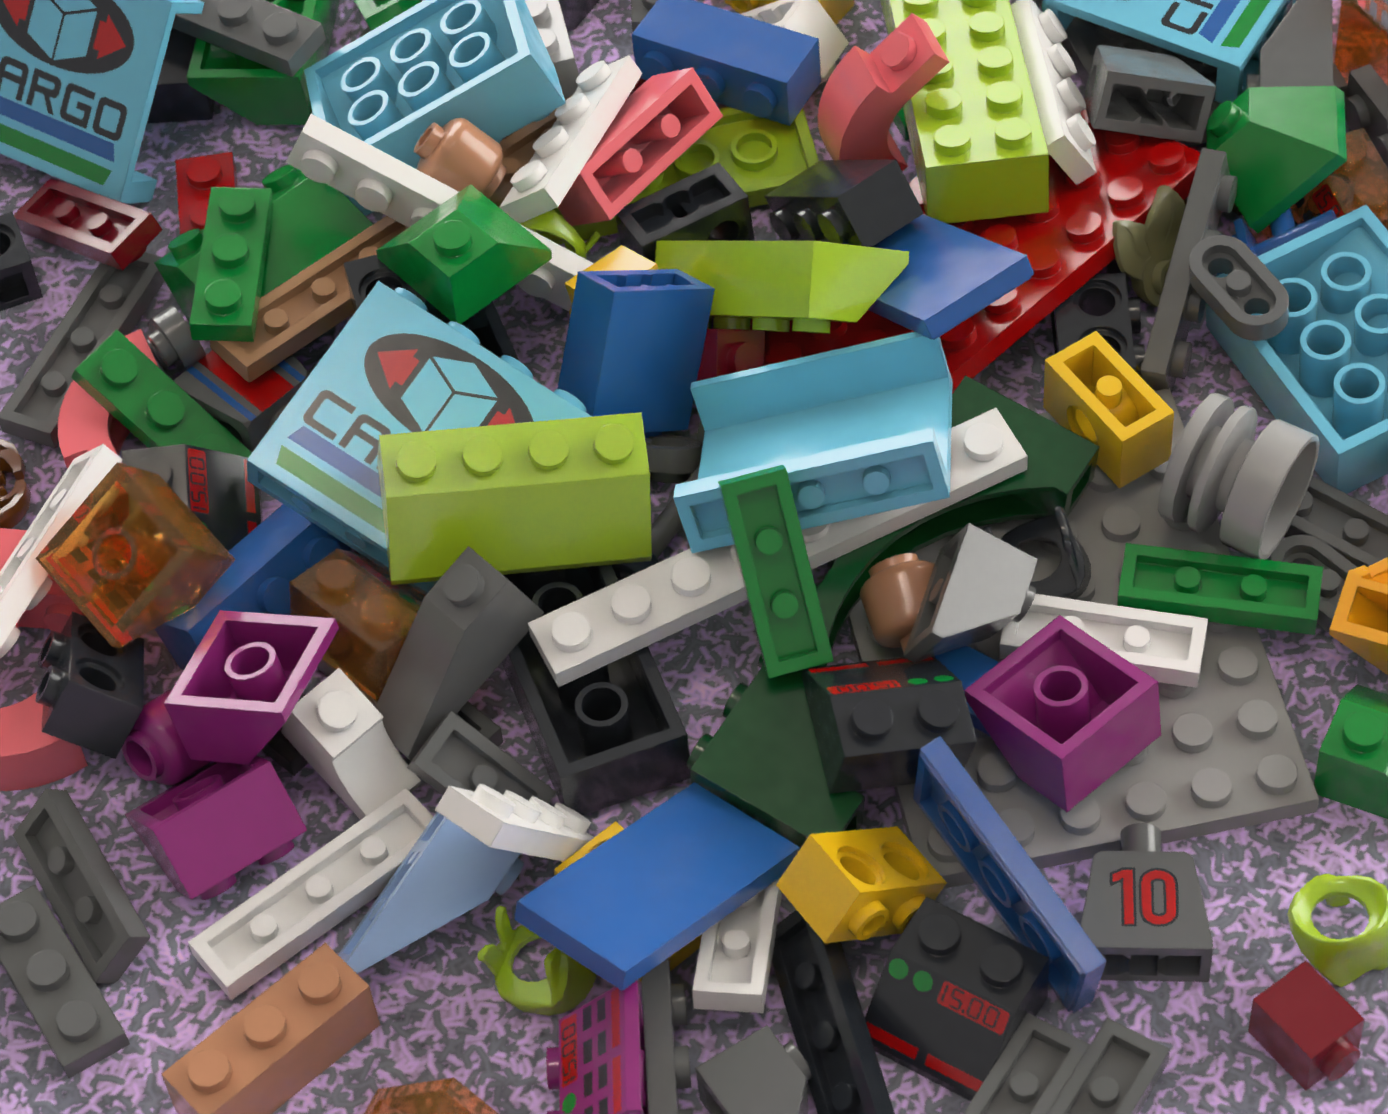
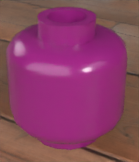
M172 689L167 690L143 705V710L122 746L126 762L140 778L145 781H155L158 784L169 786L178 784L211 762L190 760L164 705Z

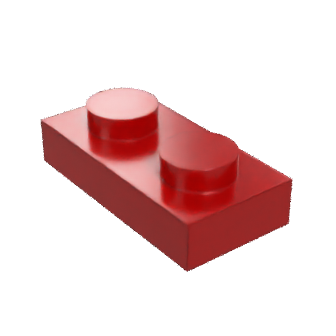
M233 152L175 160L180 235L192 229H199L201 231L205 228L211 187L238 188Z

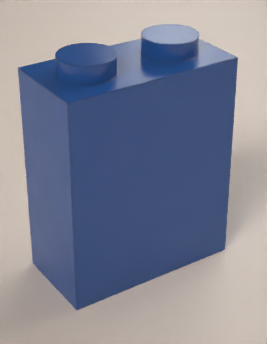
M679 269L578 271L557 389L567 391L579 399L586 407V413L592 417L642 412L645 438L662 435V431L688 430L694 401L690 387L691 382L697 380L715 288Z

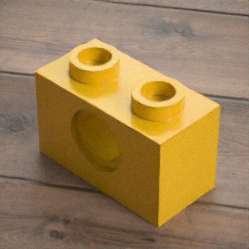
M1097 331L1045 359L1043 408L1060 426L1100 446L1096 464L1119 489L1169 460L1172 448L1174 411Z

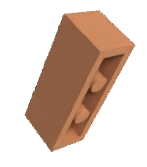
M324 943L161 1074L178 1114H272L380 1026L370 986L333 949Z

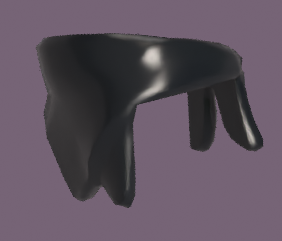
M1056 506L1054 509L1055 514L1039 517L1021 524L1003 535L1002 541L1018 549L1029 542L1040 540L1051 542L1059 548L1061 561L1057 570L1051 576L1041 581L1030 582V585L1036 588V594L1075 600L1087 589L1091 578V564L1084 548L1072 532L1063 507ZM990 526L983 528L985 532L993 535Z

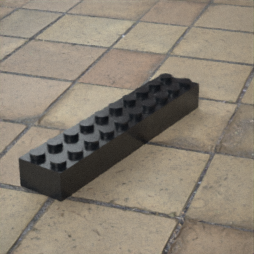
M492 301L485 306L488 326L471 331L478 337L480 346L499 358L502 355H508L519 360ZM612 565L503 575L545 612L542 616L618 582ZM529 631L501 662L561 804L584 816L691 778L690 769L687 768L690 756L688 735L648 646L560 687L557 686Z

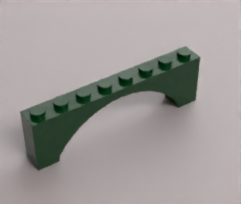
M965 376L952 394V428L997 408L1028 456L1027 470L827 563V568L830 569L819 586L815 584L831 651L838 633L852 609L861 599L860 590L863 584L870 578L868 571L872 566L895 555L915 553L945 537L957 534L968 523L979 527L1011 520L1036 519L1055 514L1054 509L1056 506L1063 507L1068 517L1094 478L1100 446ZM760 655L758 667L761 669L749 686L741 682L734 689L723 710V717L726 719L715 735L704 734L693 748L687 762V768L691 772V784L697 783L799 846L800 849L810 834L859 830L863 824L865 796L856 791L829 793L801 676L802 670L769 678L765 671L762 655Z

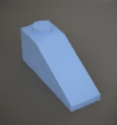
M436 812L338 955L358 974L488 901L494 892L502 895L514 883L523 868L524 862L518 858L521 853L491 848Z

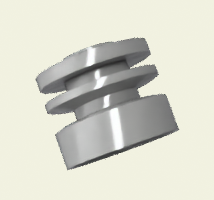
M1211 393L1198 406L1172 450L1159 492L1158 511L1160 517L1174 523L1181 522L1187 517L1189 529L1196 533L1206 532L1223 512L1219 535L1221 543L1250 557L1267 559L1288 531L1308 489L1318 458L1320 446L1318 435L1277 419L1272 420L1255 441L1258 421L1256 409L1244 405L1234 412L1235 407L1231 398L1220 393Z

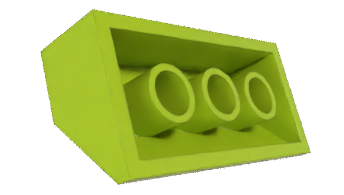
M656 241L655 263L658 269H679L715 288L707 329H712V318H714L713 329L750 330V323L753 320L752 330L789 332L790 321H793L792 331L830 334L831 322H858L909 264V251L822 241Z
M642 412L379 435L377 464L391 585L438 581L468 546L502 575L651 561L650 471Z

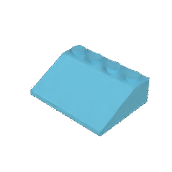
M424 0L304 70L313 115L417 169L420 156L414 152V147L424 131L434 122L443 127L454 118H464L500 143L503 138L531 122L543 120L554 109L566 103L554 64L524 0ZM344 194L365 216L374 212L361 206L356 199Z
M1367 205L1257 256L1288 292L1289 319L1286 327L1278 335L1261 341L1243 339L1234 334L1206 303V327L1276 419L1283 420L1318 435L1320 446L1315 471L1325 483L1346 494L1388 474V230ZM1222 273L1216 277H1226L1228 274ZM1254 313V314H1251V315H1263V314H1261V313Z

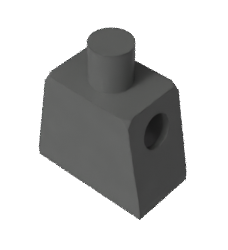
M1098 45L1095 50L1084 101L1091 126L1094 129L1201 144L1216 86L1177 57L1161 53ZM1181 93L1180 100L1175 106L1172 97Z

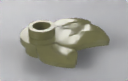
M1161 185L1157 189L1145 225L1128 220H1117L1113 222L1112 235L1115 236L1113 247L1120 271L1131 277V284L1135 294L1148 305L1156 308L1159 305L1186 207L1184 200L1177 192L1169 186Z

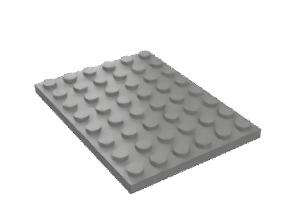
M1169 388L1155 392L1174 411L1172 453L1180 434L1184 430V426ZM1048 412L1039 413V415L1058 424ZM1168 461L1120 489L1096 464L1093 480L1068 516L1072 532L1084 548L1091 564V578L1087 589L1075 600L1117 606L1126 543L1230 555L1228 547L1221 543L1218 519L1206 532L1196 533L1189 529L1187 517L1177 523L1160 517L1158 511L1159 492ZM1034 519L1011 520L979 526L978 528L983 530L984 527L990 526L993 535L1001 539L1005 533ZM956 534L918 550L915 554H917L919 560L936 563L940 549ZM1043 540L1032 541L1019 549L1038 559L1031 582L1041 581L1051 576L1057 570L1061 561L1059 548L1051 542ZM860 599L847 618L859 662L903 657L902 647L888 648L877 643ZM1208 622L1198 688L1158 682L1161 736L1068 812H1065L1018 778L991 736L974 728L977 743L964 769L1038 869L1091 859L1095 853L1100 851H1120V832L1130 824L1147 823L1158 827L1161 831V842L1164 844L1317 812L1319 798L1257 628ZM1003 628L991 638L967 646L1001 662L1003 659H1000V640ZM915 784L894 786L908 839L947 882L943 889L974 883L913 799Z

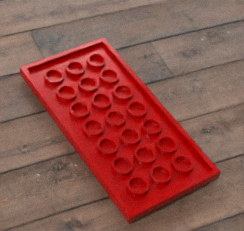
M1084 109L1080 112L1081 116L1090 127L1096 140V145L1090 149L1097 173L1076 185L1049 154V212L948 223L1027 255L1034 272L1031 279L940 336L953 381L952 394L965 376L974 378L1116 258L1113 247L1115 236L1112 235L1114 221L1128 220L1145 225L1160 185L1169 186L1185 200L1189 196L1201 152L1171 139L1094 129L1091 126L1087 111ZM916 176L909 182V185L924 212L923 214L926 215L918 177ZM868 310L858 322H831L830 334L792 331L793 321H790L789 332L765 331L764 366L914 331ZM751 320V323H750V330H752V322H753V320Z

